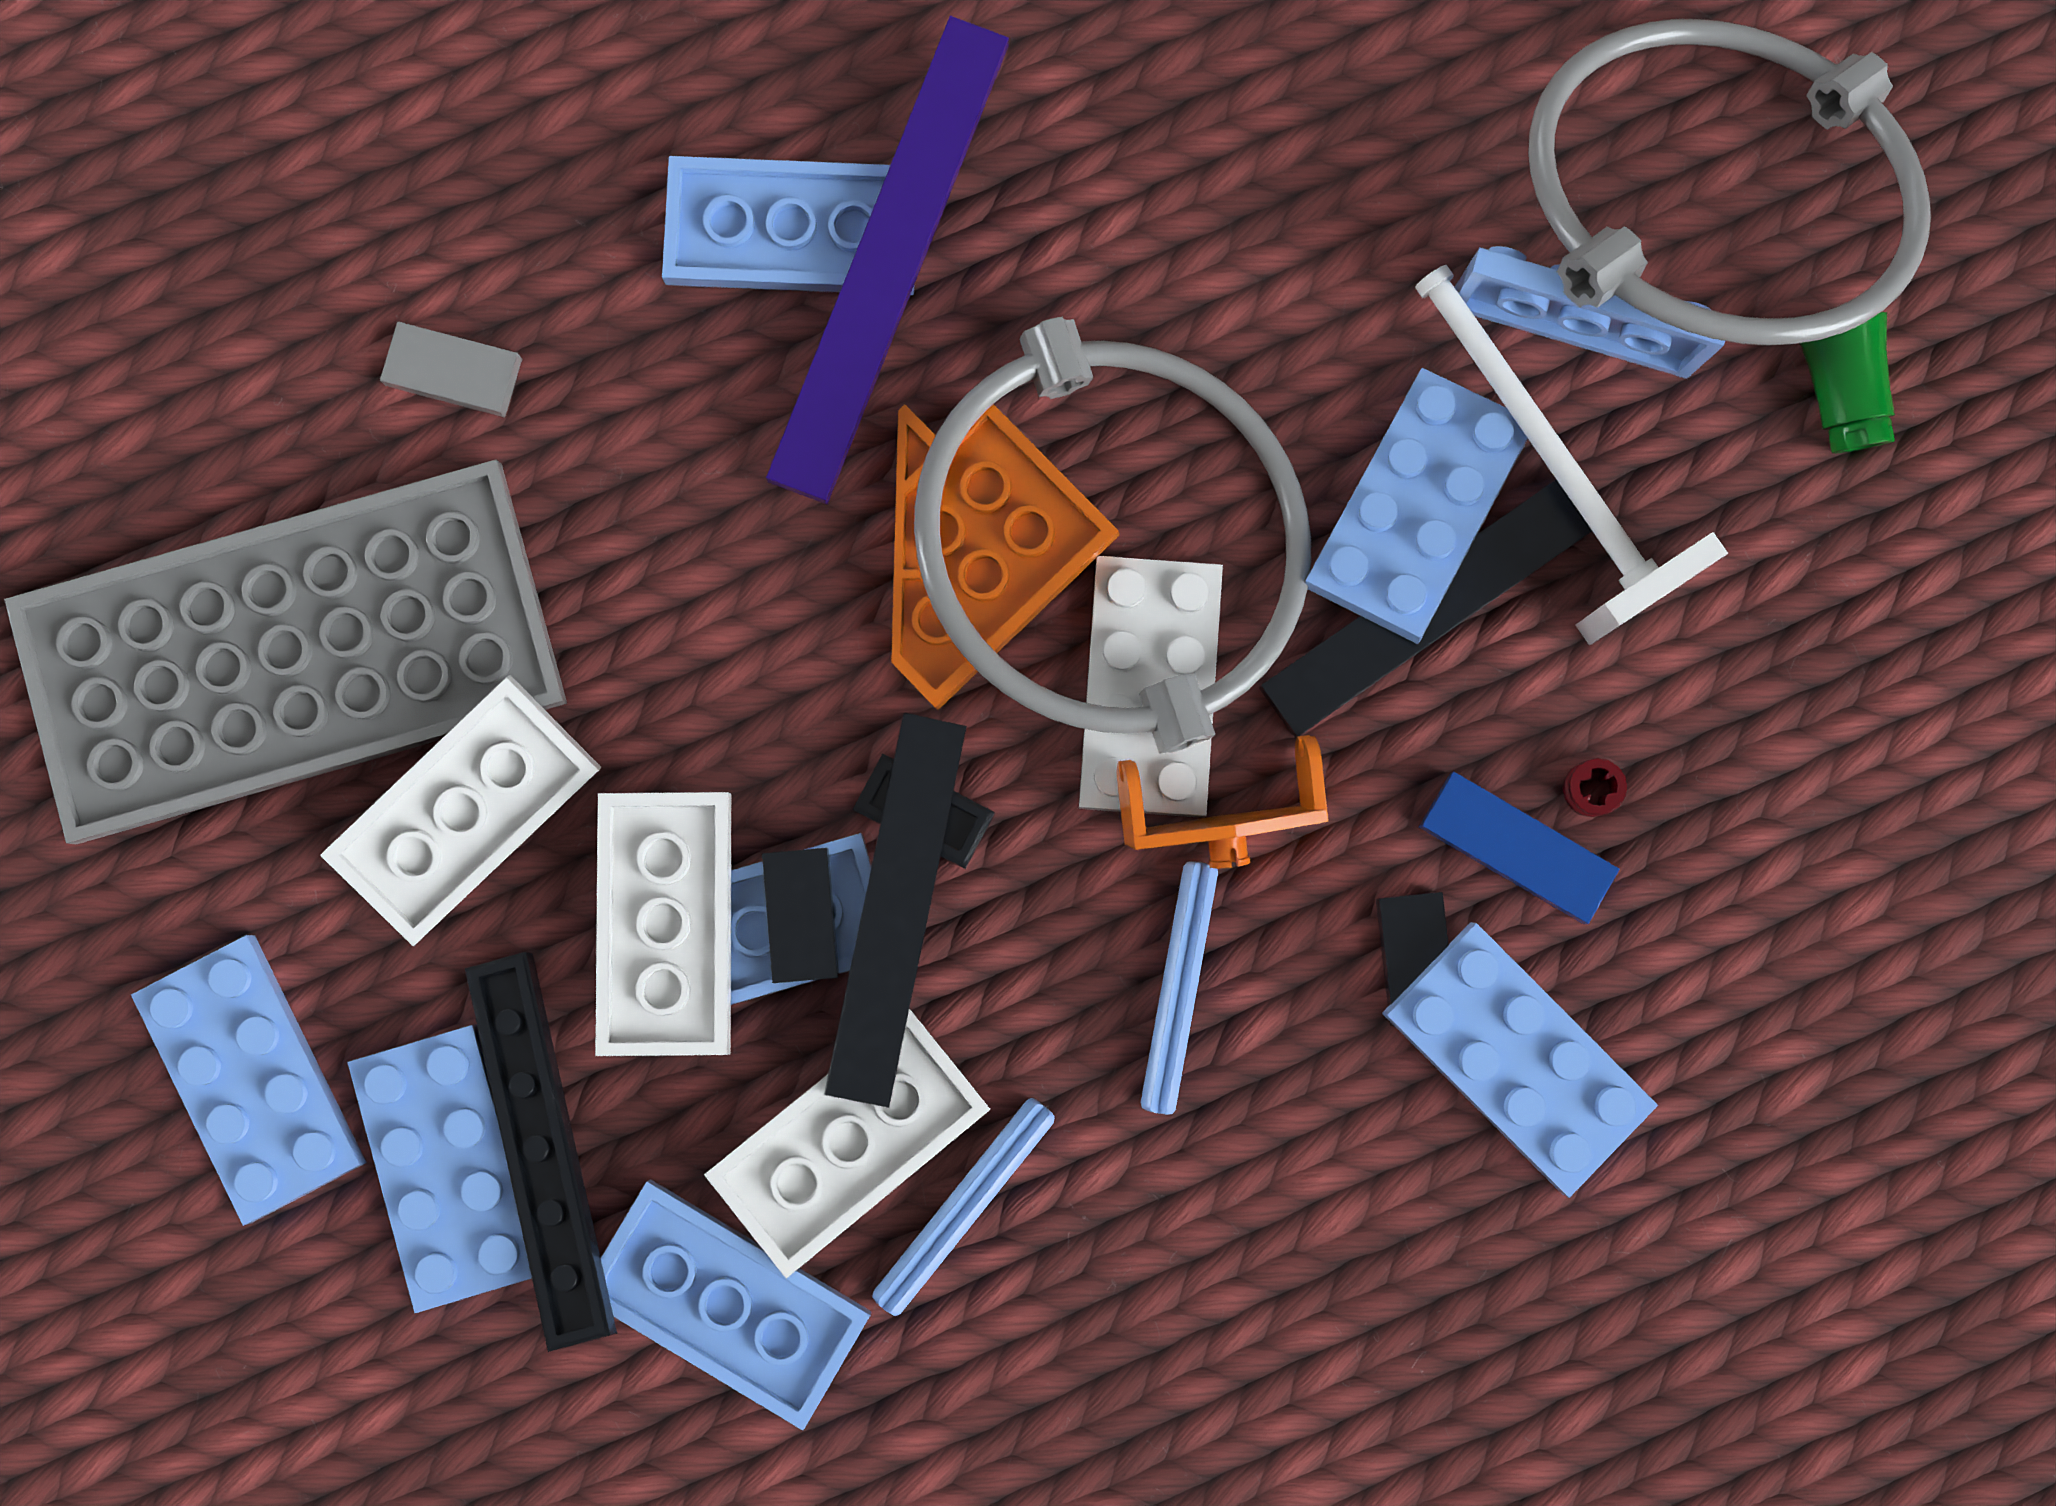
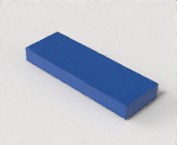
M1456 772L1449 774L1419 826L1420 829L1582 924L1590 923L1620 870L1618 867Z

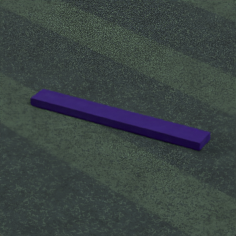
M953 16L949 17L766 476L769 483L828 504L1008 49L1009 37Z

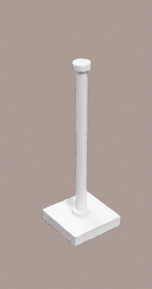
M1443 265L1424 277L1415 286V289L1422 298L1430 297L1623 574V577L1618 581L1625 590L1575 625L1590 646L1727 555L1728 552L1714 532H1712L1661 567H1658L1652 558L1647 561L1644 560L1450 282L1454 275L1449 267Z

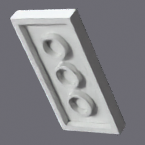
M1098 556L1096 558L1086 703L1105 707H1143L1139 693L1144 688L1183 674H1195L1200 690L1215 683L1223 565ZM1212 713L1211 715H1209L1210 720H1211V723H1213V713ZM1084 729L1079 809L1121 812L1117 784L1118 761L1131 760L1135 761L1138 768L1145 814L1205 818L1207 815L1211 739L1183 750L1159 754L1152 732L1126 734Z
M509 675L320 856L414 946L595 775L601 766Z
M729 792L598 793L595 1056L731 1054V794Z
M910 1009L889 1108L824 1095L828 1077L826 1075L704 1174L786 1279L990 1110L988 1105Z

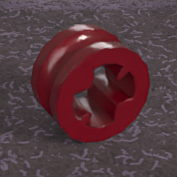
M1600 758L1586 760L1571 768L1564 778L1563 793L1567 804L1576 813L1587 817H1596L1613 812L1620 807L1627 791L1626 778L1619 766L1609 760ZM1592 771L1599 772L1601 776L1598 781L1607 780L1610 788L1609 794L1599 797L1598 805L1588 802L1591 794L1582 796L1580 791V782L1591 779Z

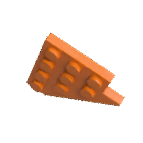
M904 404L898 410L891 663L939 710L978 671L961 654L947 635L932 607L923 584L917 560L914 535L915 500L923 464L936 435ZM993 404L970 428L958 447L949 467L940 507V537L944 562L956 597L972 625L986 643L998 653L1120 535L1119 530Z

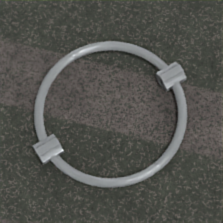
M1669 19L1647 22L1616 31L1585 46L1568 59L1551 78L1534 110L1529 132L1528 157L1536 196L1549 224L1559 240L1570 252L1563 257L1557 270L1563 282L1564 294L1578 307L1592 305L1596 308L1616 295L1636 309L1687 332L1717 340L1754 345H1787L1821 340L1853 329L1882 312L1903 292L1913 279L1926 249L1931 222L1930 197L1918 156L1906 133L1894 116L1882 104L1893 87L1887 74L1888 64L1871 52L1865 56L1853 53L1836 65L1817 52L1771 32L1741 24L1704 19ZM1668 45L1715 46L1745 52L1783 65L1813 81L1806 96L1812 106V117L1827 130L1834 126L1846 129L1860 119L1884 150L1894 169L1903 201V228L1898 250L1889 267L1868 290L1840 306L1812 315L1772 319L1743 317L1717 312L1673 297L1639 278L1648 262L1642 253L1641 240L1625 226L1621 229H1612L1607 226L1592 237L1571 208L1561 186L1554 151L1558 119L1566 101L1575 88L1599 67L1628 53Z
M1062 316L1044 320L1022 333L1019 340L1025 355L999 368L970 390L949 413L930 446L918 481L914 512L915 544L923 584L938 619L958 650L985 679L1005 695L1049 719L1077 728L1107 733L1131 734L1152 732L1159 754L1183 750L1209 740L1216 735L1209 715L1228 706L1263 677L1280 656L1295 629L1303 609L1308 589L1305 581L1311 568V531L1302 489L1288 456L1268 425L1240 395L1223 381L1195 364L1155 348L1126 342L1104 340L1081 341L1074 319L1067 320ZM1090 366L1128 368L1156 375L1192 391L1209 402L1244 435L1260 458L1274 486L1283 515L1286 535L1284 582L1275 612L1260 640L1231 672L1211 686L1200 690L1195 674H1183L1144 688L1139 693L1143 707H1105L1084 703L1057 694L1019 673L986 643L965 614L948 577L942 554L940 507L944 484L958 447L970 428L1001 397L1031 380L1034 381L1039 397L1053 399L1070 395L1075 390L1089 385L1093 379Z

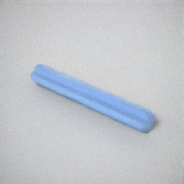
M1189 861L1183 866L1140 1102L1144 1110L1153 1113L1169 1115L1173 1114L1176 1109L1218 876L1217 868H1210L1207 863Z
M1033 1098L1025 1101L874 1289L873 1299L886 1312L894 1316L900 1315L1052 1126L1055 1117L1043 1104Z

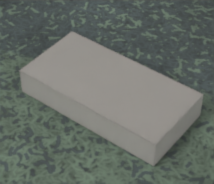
M397 321L380 381L387 387L505 417L522 358L516 352Z

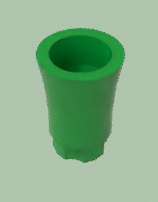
M1880 312L1867 322L1844 333L1821 340L1799 343L1807 362L1817 397L1822 429L1829 430L1831 452L1835 454L1894 442V433L1890 417L1895 416L1890 389L1887 357V312Z

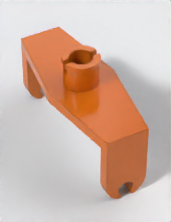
M1310 735L1297 736L1295 741V761L1300 806L1213 816L1148 828L1145 825L1141 782L1135 761L1131 760L1118 761L1117 784L1124 844L1139 850L1208 841L1209 867L1218 869L1232 868V862H1236L1238 867L1250 863L1246 836L1328 822L1322 757L1316 737Z

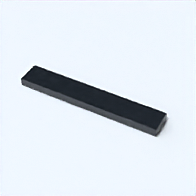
M1555 480L1476 535L1419 644L1360 616L1263 683L1259 689L1296 739L1297 736H1301L1584 538L1592 530L1559 482Z
M903 713L824 1095L887 1108L890 1107L967 727L965 725Z
M522 952L465 968L547 1350L550 1352L617 1334L533 953Z

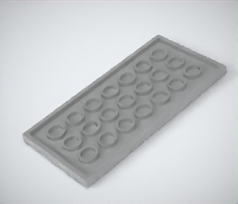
M497 459L4 599L65 841L68 844L77 845L439 741L509 675L545 710L567 704L502 464Z

